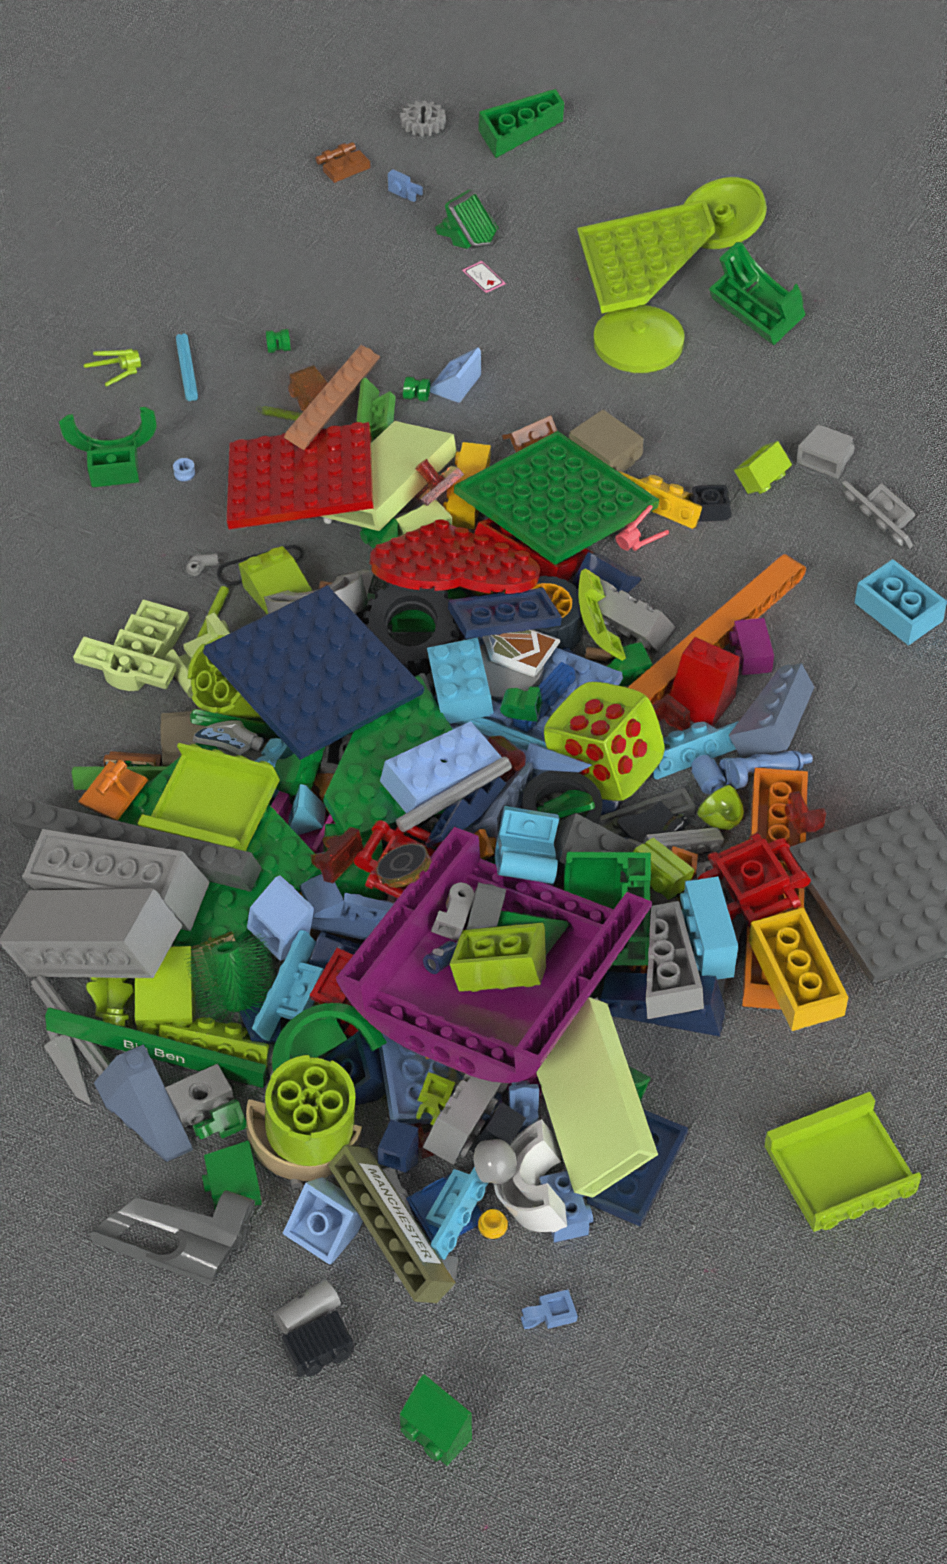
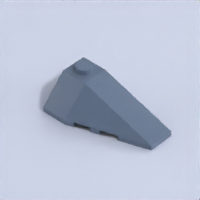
M527 762L506 782L495 801L464 831L474 834L480 829H485L488 837H495L497 840L504 806L521 808L524 790L533 779L532 763Z
M144 1045L116 1056L94 1082L105 1107L111 1113L114 1112L119 1116L129 1129L132 1128L140 1135L143 1141L166 1162L192 1151V1145Z

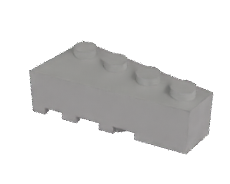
M600 579L606 597L598 601V605L605 625L609 627L613 624L618 627L616 631L628 639L630 636L638 639L636 643L642 642L646 650L649 651L650 648H653L659 652L675 626L661 611L653 610L641 600L637 602L622 590L619 593L616 592L617 589L613 585Z
M679 901L652 906L646 990L647 1018L651 1019L704 1009L703 987Z

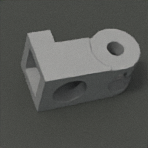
M456 883L452 886L446 899L447 912H438L431 932L455 941L459 940L474 896L473 889L468 884Z

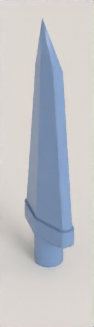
M530 743L527 750L518 749L516 751V758L525 760L526 763H532L533 770L580 772L592 766L534 743Z

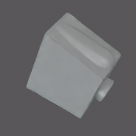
M818 424L798 446L796 463L840 479L847 462L855 450V446L852 444L853 437Z

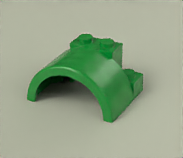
M568 852L566 854L564 891L613 910L626 892L650 900L651 853ZM621 871L625 872L627 882H620ZM650 910L611 965L648 966Z

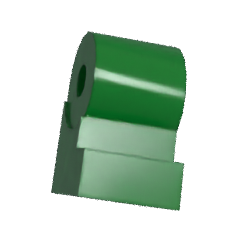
M529 687L528 691H523L519 688H508L504 693L501 703V713L508 718L538 722L543 704L540 687Z

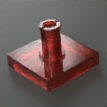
M425 459L415 469L428 483V486L417 494L415 498L421 505L428 506L464 474L458 467L450 466L439 475L428 460Z

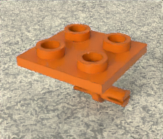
M118 760L117 763L109 761L78 802L97 813L117 821L147 783L148 779L127 769L128 766L121 760Z

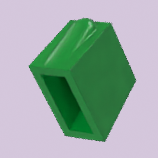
M249 1140L204 1155L207 1174L202 1175L205 1192L211 1191L214 1210H216L219 1199L225 1190L254 1199L255 1206L262 1205Z

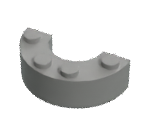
M361 570L338 576L332 584L328 585L354 614L366 609L368 597ZM287 590L265 596L268 614L314 591L294 593Z

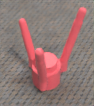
M649 505L635 521L626 525L615 536L617 544L623 550L628 551L632 548L634 551H637L641 546L669 534V531L665 530L639 541L641 533L636 526L652 510V505Z

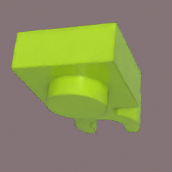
M428 1072L417 1100L422 1102V1104L418 1108L416 1119L420 1120L422 1114L427 1112L432 1115L431 1125H434L440 1110L445 1108L451 1096L455 1082Z

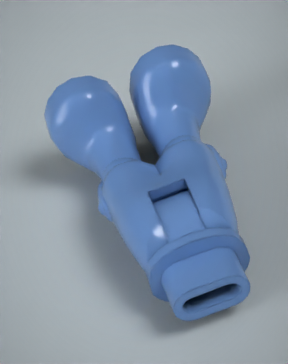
M781 751L773 754H754L748 758H723L719 763V768L726 779L724 786L730 785L735 789H739L747 785L748 774L754 773L755 768L800 770L804 764L812 763V755L810 753L801 754L799 751Z

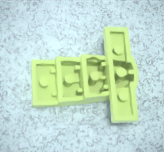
M142 600L136 614H131L125 629L119 630L114 645L83 637L73 656L74 661L103 670L106 681L111 686L121 690L139 691L145 684L167 689L177 667L175 663L165 661L164 658L172 650L189 620V614L185 611Z

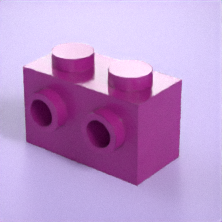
M765 619L734 621V629L730 631L729 639L731 647L735 646L734 654L740 657L739 665L742 675L772 672L774 653Z

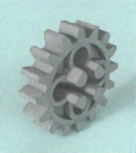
M426 100L423 103L415 101V105L409 103L408 108H403V113L400 114L402 128H405L406 132L412 131V135L420 133L421 137L426 133L431 136V132L439 133V129H444V124H446L445 109H441L440 104L434 106L433 101L429 104ZM423 113H425V123H422Z

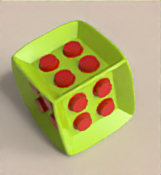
M586 682L576 688L550 716L544 727V739L547 749L592 765L576 773L591 780L600 791L601 797L604 800L623 801L630 797L653 773L664 756V739L652 703L643 693L627 687L603 682Z

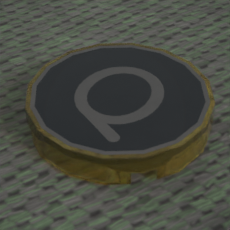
M411 843L392 849L381 858L377 864L376 873L383 885L386 883L389 887L394 888L406 886L419 879V874L423 870L426 872L429 869L431 858L427 849L421 844Z

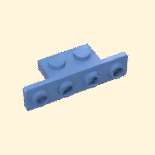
M345 893L340 919L312 918L311 929L366 940L394 903L387 900L363 897L359 894Z

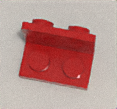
M336 948L309 995L311 1000L320 1004L341 1003L353 1006L342 992L336 979L352 958V954ZM339 1019L341 1026L347 1029L350 1023Z

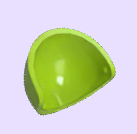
M726 785L709 795L700 805L697 814L708 825L718 829L729 830L740 823L744 810L735 789L730 785Z

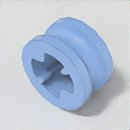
M181 458L174 462L173 470L177 480L189 481L194 478L195 469L192 460Z

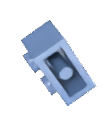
M564 1171L541 1176L539 1178V1185L548 1183L564 1202L566 1208L567 1227L551 1232L553 1241L559 1242L589 1235V1223L593 1222L591 1207L584 1204L582 1197H585V1195L574 1193L568 1172Z

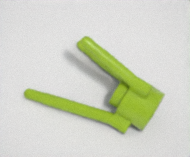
M131 348L127 350L94 351V356H118V358L95 361L83 365L84 368L119 363L121 369H126L127 371L105 382V386H109L128 375L136 374V368L141 367V361L138 351Z

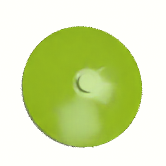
M726 177L706 183L695 190L684 203L706 201L715 227V233L701 246L706 249L727 248L733 246L736 242L746 240L761 226L767 211L765 197L760 187L748 179L739 177Z
M639 305L633 308L608 312L601 317L594 329L593 343L598 356L608 365L626 372L648 373L666 368L679 358L684 346V331L679 321L670 313L653 306Z

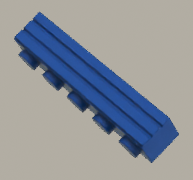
M560 662L540 684L543 704L539 719L545 715L550 706L555 704L557 698L564 694L566 688L574 683L576 677L573 667ZM513 719L514 726L525 732H528L536 725V721Z

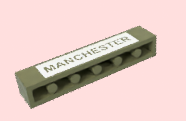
M345 1145L328 1164L330 1170L413 1301L438 1303L456 1282L435 1250L431 1247L430 1242L369 1148Z

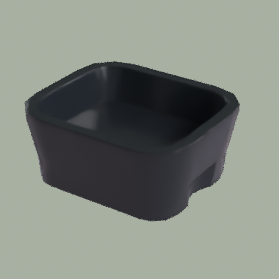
M698 485L692 488L689 501L702 506L698 522L725 521L731 517L727 486Z

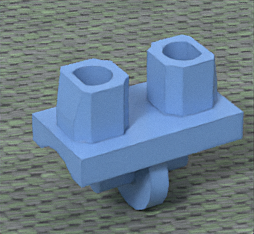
M527 1080L513 1082L512 1086H509L508 1106L526 1118L518 1133L538 1121L539 1087L538 1084H530Z

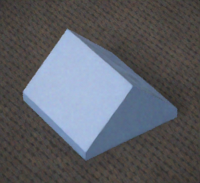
M477 347L451 360L430 386V392L460 403L481 376V350Z

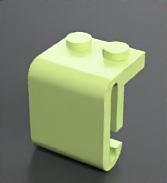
M215 612L206 616L208 633L183 644L186 654L179 657L174 649H172L164 658L165 661L176 664L177 670L174 677L190 698L193 696L191 680L187 679L194 653L202 643L207 644L212 639L217 638L218 635L230 634L224 620L220 621Z

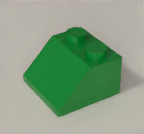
M424 1374L419 1379L400 1412V1430L408 1440L419 1442L432 1460L436 1462L440 1460L448 1466L472 1440V1413Z

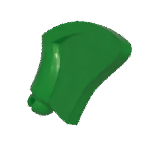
M567 790L562 795L544 802V805L538 806L537 810L539 812L557 814L560 819L575 813L592 810L595 808V803L592 796L586 792Z

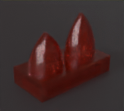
M349 827L343 835H332L322 838L328 850L311 855V861L316 868L321 870L324 881L333 884L354 862L357 853L363 850L359 829Z

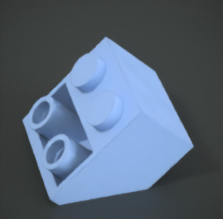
M277 876L250 907L247 928L261 942L264 941L265 943L263 944L282 961L286 959L291 944L299 930H304L310 935L314 907L283 877Z

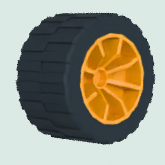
M540 576L537 585L532 589L544 588L560 613L562 620L561 626L533 630L560 639V643L556 648L564 649L568 647L573 650L577 643L580 642L581 635H583V618L579 605V591L576 586L570 584L565 579L554 576Z

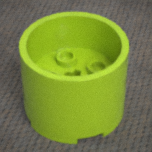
M218 635L217 638L212 639V640L209 641L207 644H209V643H211V642H213V641H215V640H217V639H219V638H222V637H224V636H226V635ZM202 643L191 659L187 679L191 680L193 692L191 698L194 703L205 711L262 721L261 716L205 656L203 650L207 644Z
M309 1055L292 1058L279 1066L271 1075L265 1093V1130L268 1141L274 1151L283 1159L293 1164L317 1166L332 1161L341 1149L349 1144L353 1134L355 1088L349 1074L333 1060L329 1062L324 1059L310 1058Z

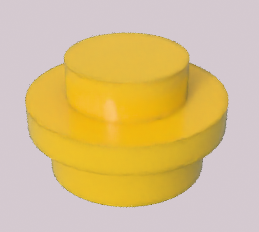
M487 1210L479 1217L478 1229L486 1238H500L507 1231V1218L499 1210Z

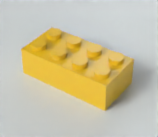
M800 908L751 922L749 943L791 1031L845 1016L848 995L805 909Z

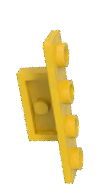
M619 471V473L659 499L658 508L652 510V512L691 529L696 527L702 506L689 501L691 493L684 491L682 486L667 484L663 482L661 477L656 475L637 479Z

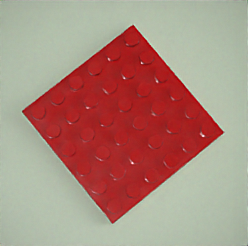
M355 422L351 425H335L321 429L305 450L285 439L286 433L270 437L261 436L250 440L239 439L229 444L227 525L229 530L374 509L371 429L369 422Z

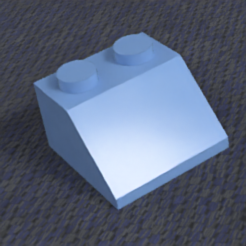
M321 1177L305 1183L283 1234L330 1265L358 1233L363 1220L344 1190Z

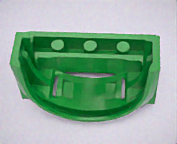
M736 242L719 258L724 275L709 288L712 299L773 346L806 315L803 308V294L798 284H795L790 292L787 291L755 262L743 243ZM754 282H757V284L752 289L746 292V290L749 289Z

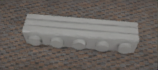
M715 827L646 835L642 844H645L646 841L654 837L669 850H671L672 846L692 853L718 851L724 838L721 836L719 829Z

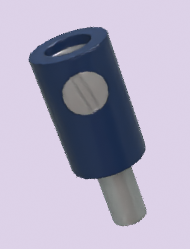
M447 941L423 958L426 970L431 974H437L448 967L458 942Z

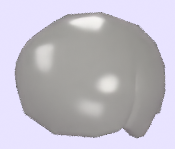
M501 1139L481 1141L476 1146L473 1160L475 1171L482 1182L494 1183V1185L507 1183L515 1175L517 1159L510 1144Z

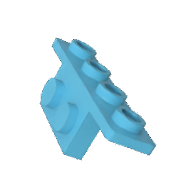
M739 721L719 729L706 722H697L689 729L669 733L667 737L663 738L665 746L664 756L653 771V778L660 779L689 768L692 762L699 756L708 755L710 758H715L736 750L729 734Z
M299 930L296 938L293 940L290 951L279 968V973L272 988L268 991L267 998L255 1018L252 1029L263 1040H270L281 1017L293 1019L302 1011L311 1008L314 1003L309 995L324 969L307 964L316 941L304 930Z
M475 1167L471 1174L453 1169L425 1218L430 1225L439 1228L431 1242V1247L439 1258L443 1260L446 1259L448 1253L456 1246L457 1237L463 1227L469 1223L471 1213L477 1202L484 1196L488 1183H484L479 1179Z

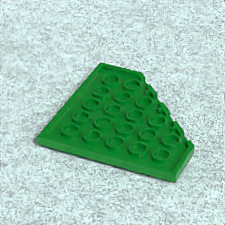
M420 676L415 678L424 687L422 695L353 732L327 788L323 802L346 843L372 835V827L378 820L386 822L391 829L398 827L396 820L406 814L380 782L385 761L453 730L443 713H440L439 706ZM445 808L432 816L442 814Z

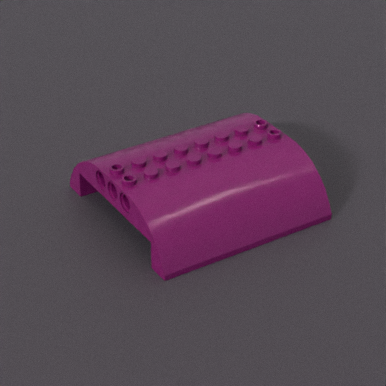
M454 827L336 977L337 983L350 1003L369 1023L403 1047L479 1079L499 1083L520 1082L530 1078L538 1071L652 907V901L626 892L613 910L543 882L498 875L496 864L480 859L478 835ZM466 883L473 889V892H475L478 883L492 884L506 889L501 911L519 912L568 922V927L546 955V969L540 985L459 992L450 965L437 974H431L426 970L423 958L447 941L458 942L431 932L438 912H447L446 899L454 884Z

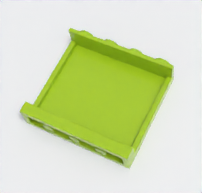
M178 743L177 747L182 755L152 815L142 814L138 825L246 851L280 781L274 767L265 761L255 762L241 755L231 756L216 749L212 751L202 749L196 744L186 745Z
M870 1092L766 1133L764 1147L813 1232L820 1229L829 1230L840 1221L848 1218L856 1219L867 1210L875 1207L877 1209L883 1208L892 1200L899 1197L908 1198L918 1190L921 1174L920 1172L912 1174L874 1112L875 1099Z

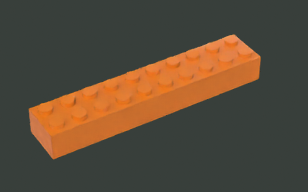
M755 768L752 785L750 835L758 832L762 839L765 838L767 843L784 838L790 847L806 842L807 771ZM775 855L789 877L792 876L780 855ZM804 888L794 889L801 902L800 907L795 909L789 908L776 915L804 908ZM784 894L778 896L779 901L786 898ZM746 923L742 1006L781 1010L749 943L750 928Z

